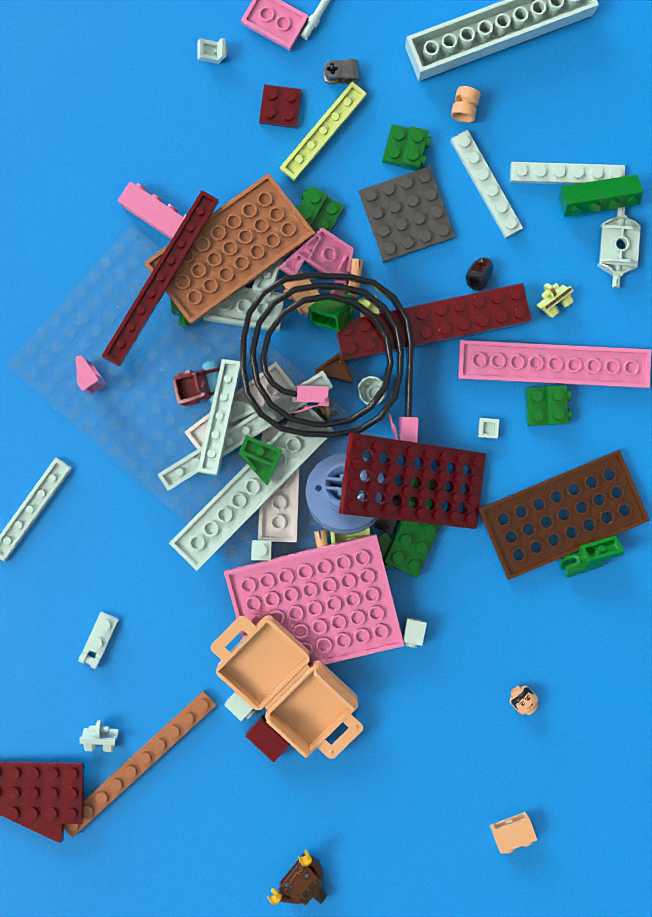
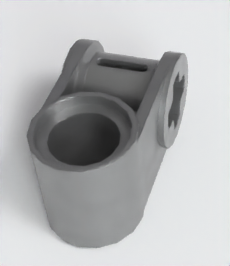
M358 60L328 61L324 66V81L331 85L350 84L351 82L358 83L360 81Z

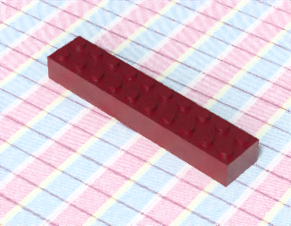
M523 283L404 308L410 317L414 348L522 326L532 321ZM396 310L390 311L400 327L403 350H406L403 320ZM383 313L376 314L390 336L392 353H395L396 347L393 330ZM367 316L351 319L341 332L336 331L340 354L345 363L385 355L383 339Z

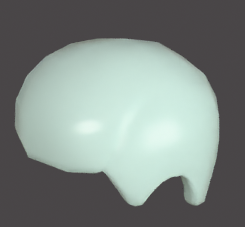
M368 376L359 383V398L366 405L370 403L381 387L382 380L378 377ZM387 390L382 396V398L379 400L377 405L383 403V401L387 397Z

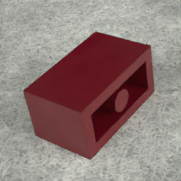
M263 715L257 719L245 734V737L273 763L290 745L267 723Z

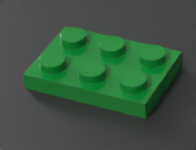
M400 521L383 558V562L418 578L440 529V525Z

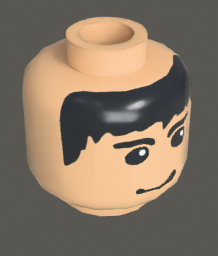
M516 686L510 692L512 695L510 697V704L519 714L530 715L538 708V696L528 686Z

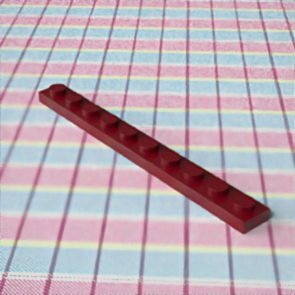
M203 190L200 191L103 352L102 357L119 367L122 365L219 203V199Z

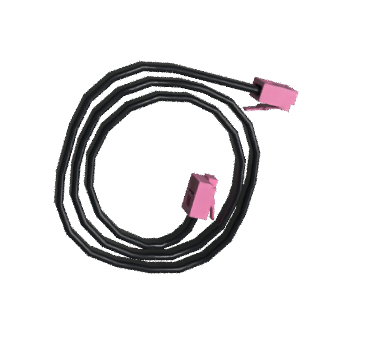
M307 272L284 276L259 293L246 312L240 342V372L244 394L259 417L281 432L303 437L337 438L348 436L349 433L360 434L381 421L397 400L404 367V350L400 327L386 304L365 289L341 283H313L295 286L269 303L256 322L250 347V361L254 384L271 409L290 422L307 426L327 428L350 424L373 410L388 389L394 360L390 336L375 313L356 299L332 293L301 298L279 313L265 334L260 356L262 373L271 387L281 394L296 397V402H318V405L307 406L293 413L309 410L315 406H329L328 387L296 386V391L285 389L274 381L268 371L266 360L271 335L287 314L306 303L331 300L356 308L372 321L382 337L387 363L382 385L366 407L350 417L320 422L290 415L273 403L260 382L256 360V348L261 326L277 304L295 293L313 290H339L362 296L381 310L394 335L397 353L396 375L391 396L378 415L358 428L335 432L303 431L282 426L266 415L250 392L246 371L247 334L252 314L264 297L289 282L308 279L351 281L371 286L392 302L403 320L406 338L404 417H399L398 437L391 414H388L395 439L417 443L418 417H412L414 341L410 317L394 293L374 279L346 273Z

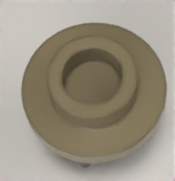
M329 401V406H318V415L323 420H329L331 416L338 413V410L331 411L330 405L334 404V401Z

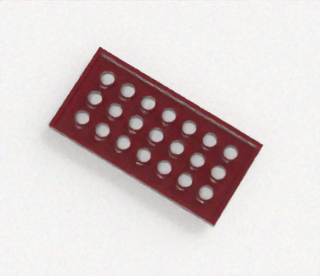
M349 433L339 514L477 529L486 453ZM365 450L369 452V459L367 461L363 459V452ZM382 453H385L387 457L385 463H382L380 460ZM400 455L403 457V464L401 466L397 462ZM417 457L420 460V465L418 468H416L414 465V461ZM433 460H435L436 462L435 470H432L431 468V462ZM449 463L452 464V471L450 473L447 470ZM465 465L468 466V473L466 475L463 472ZM363 470H365L367 473V477L364 481H362L360 478V474ZM382 472L384 480L382 483H379L378 475ZM397 475L401 477V482L398 486L395 483ZM414 477H416L418 481V484L415 488L412 486V480ZM432 479L434 487L430 490L428 484ZM447 482H449L450 489L448 492H446L445 490V484ZM463 484H465L466 491L464 494H462L461 492V486ZM362 490L364 492V499L359 501L358 493ZM377 493H380L382 496L379 503L375 500ZM395 495H397L399 498L398 503L396 505H394L392 502V499ZM412 497L415 498V505L413 507L409 504ZM428 499H430L432 502V505L429 509H427L426 502ZM446 501L447 504H448V507H447V509L444 511L443 508H442V505H443V503ZM462 503L463 506H464V509H463V511L460 513L459 510H458V507H459V505Z

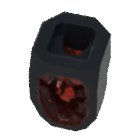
M479 258L468 269L465 278L467 285L473 290L482 291L487 286L494 267L490 258Z

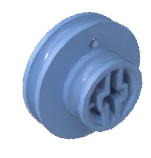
M340 453L325 458L312 470L306 484V500L312 517L320 526L333 533L348 535L368 529L379 518L339 514L346 453ZM363 470L360 474V478L362 481H364L367 477V473L365 470ZM380 473L378 475V482L382 483L384 477L382 473ZM320 486L322 490L316 491L315 488ZM362 490L358 493L359 501L364 499V492ZM377 493L375 500L379 503L382 496L380 493Z

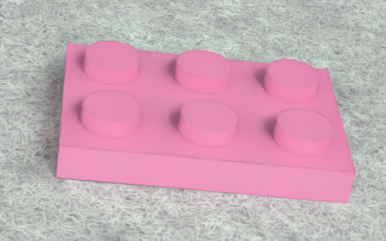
M252 0L241 19V24L291 51L309 16L281 0Z

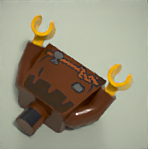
M304 850L305 855L298 856V860L279 882V892L275 888L271 889L273 896H267L272 905H276L279 902L307 905L312 898L321 904L326 899L327 893L321 889L324 873L320 861L310 855L308 850Z

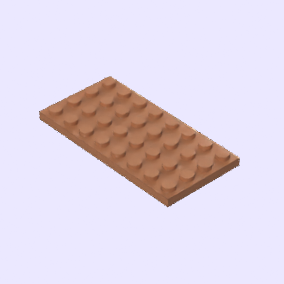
M268 173L211 214L165 292L190 325H192L315 235V232ZM167 246L144 262L151 273Z

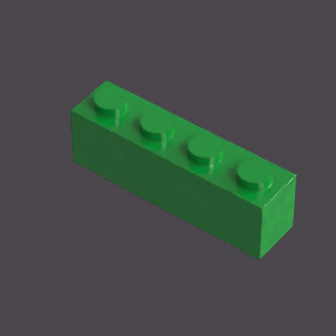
M635 174L562 186L559 200L564 217L577 216L579 214L640 205L643 189L638 175Z

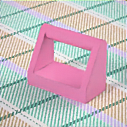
M82 356L76 357L78 386L83 392L92 395L104 387L106 382L91 361Z

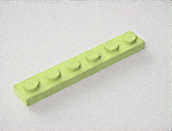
M351 82L280 166V171L295 182L365 99L367 93L354 82Z

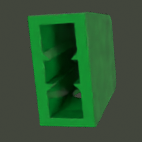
M349 293L344 295V297L353 298ZM331 300L318 301L308 307L311 324L341 332L354 317L353 306Z

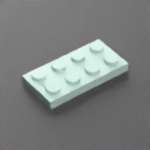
M243 287L203 316V320L243 326L246 312L259 294L253 293L252 288ZM273 292L271 297H264L252 314L250 328H255L257 320L269 303L283 293ZM284 301L273 308L263 322L262 330L270 328L282 311ZM280 324L275 329V332H279Z

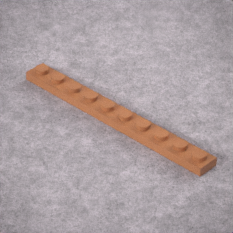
M205 690L193 699L84 800L83 823L64 824V829L73 838L208 714L217 703Z

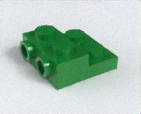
M392 124L382 163L413 171L419 170L420 166H424L427 156L423 154L424 149L429 148L431 137L428 136L429 130L413 126L409 129Z
M313 186L309 190L305 189L301 195L303 201L300 206H295L315 233L321 228L331 233L344 209V205L329 198L328 194Z
M567 386L525 388L527 426L568 424V420L572 418L571 409H568L567 401L571 400V391L567 390Z

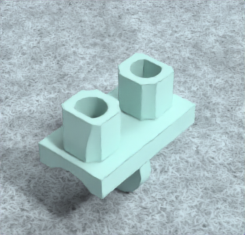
M97 720L96 726H89V728L83 729L80 744L84 745L85 751H94L97 745H103V751L112 752L119 735V729H109V726H103L102 720Z

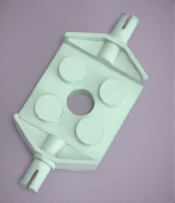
M625 207L618 208L615 218L609 219L600 225L602 227L600 261L597 266L612 275V288H620V277L638 267L641 226L636 221L627 218ZM617 240L624 241V249H619L616 246Z

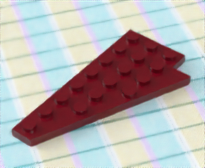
M0 761V815L58 843L63 842L64 824L83 823L85 762Z

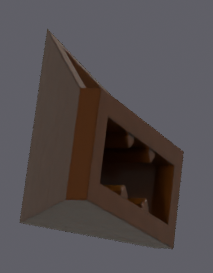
M340 352L315 371V375L324 371L327 378L350 384L353 382V376Z

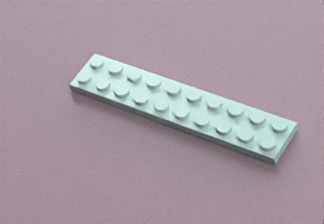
M312 409L298 412L294 416L311 421L325 422ZM290 421L285 425L286 427L303 431L334 432L331 427L317 428ZM279 431L267 443L283 450L269 484L266 485L247 464L169 544L198 571L327 438L303 437Z

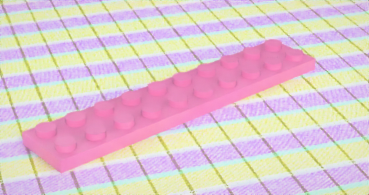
M460 340L458 379L650 388L651 350L466 340Z

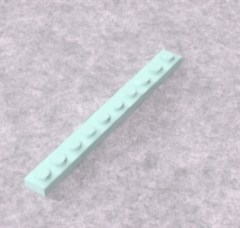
M324 371L319 372L299 385L328 387V390L333 387ZM283 395L273 401V403L289 414L309 403L296 402V397ZM268 405L261 409L276 422L284 418ZM254 413L228 430L223 456L242 445L246 435L253 438L272 425L259 417L257 413ZM203 446L157 474L168 491L198 473L197 470Z

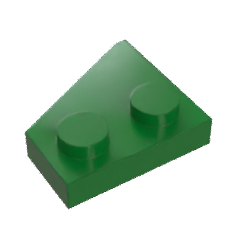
M246 435L239 454L259 478L268 485L283 450Z

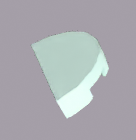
M234 401L229 424L252 415L256 411L246 402Z

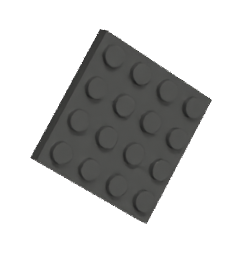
M430 166L358 191L383 263L455 238Z

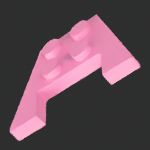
M321 228L282 263L279 269L288 275H295L304 261L321 273L348 274L351 268L354 248L326 229ZM334 280L335 283L348 285L346 284L347 281ZM330 290L329 292L340 296L345 295V292L339 290Z

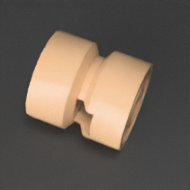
M468 86L457 88L451 117L460 122H473L477 112L475 106H478L481 96L480 91Z

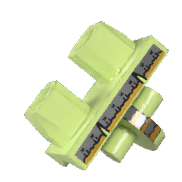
M547 283L543 286L545 292L541 294L543 300L536 306L538 310L544 311L548 317H554L560 312L556 306L558 302L564 307L574 302L571 295L573 289L571 286L566 287L562 285L559 287L557 283L553 286Z

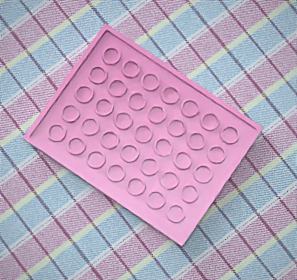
M376 533L272 558L270 561L264 560L224 570L236 618L245 616L256 626L263 617L267 615L272 616L309 650L310 660L307 664L308 666L316 660L326 665L404 646ZM243 630L240 632L243 639L247 633Z

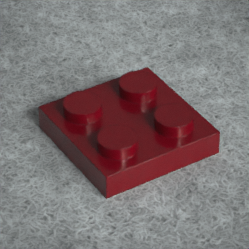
M264 84L259 124L297 129L302 90Z

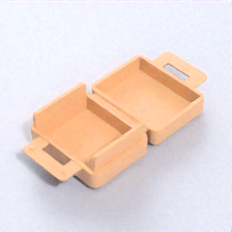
M267 615L263 617L256 626L247 617L239 616L212 643L211 651L221 659L216 669L218 677L253 709L261 710L265 707L267 723L305 758L318 748L328 758L333 759L362 732L363 725L351 714L358 707V696L321 661H313L308 666L307 664L310 660L309 650L272 616ZM242 630L247 633L231 651L225 648ZM343 722L349 728L331 745L325 739Z

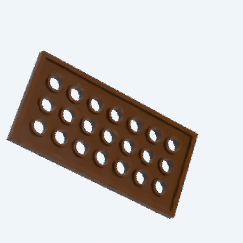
M616 450L478 508L480 517L507 580L579 551L581 545L615 536L650 521L620 450ZM607 469L613 473L611 480L604 478V472ZM589 477H593L596 481L595 486L592 488L586 484V480ZM571 484H575L578 487V492L575 495L569 493L568 489ZM614 487L620 489L621 494L618 498H614L611 494ZM555 491L561 496L560 500L556 503L551 500V494ZM597 494L603 497V503L599 506L594 503V497ZM536 499H540L543 502V507L540 510H536L533 506V502ZM579 502H583L586 506L585 511L582 513L576 510V505ZM621 505H626L628 508V513L625 516L619 513ZM519 506L525 509L523 517L516 515V508ZM562 509L568 512V517L565 520H561L558 516L559 511ZM604 512H608L611 516L608 523H604L601 519ZM504 513L507 515L508 521L506 524L501 525L498 522V516ZM545 516L550 519V525L546 528L541 525V519ZM588 519L593 522V528L589 531L584 528V522ZM526 524H530L533 527V532L530 535H526L523 532V527ZM569 527H573L576 531L575 536L572 538L566 535V530ZM509 531L515 534L513 542H508L505 538L506 533ZM552 534L558 537V542L555 545H551L548 542V538ZM533 542L540 544V550L536 553L531 550ZM516 549H520L523 552L520 560H515L513 557V552Z

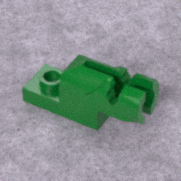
M616 535L584 544L579 547L578 552L560 559L561 570L566 569V573H564L565 578L576 576L578 573L582 574L603 567L605 560L622 556L624 549Z

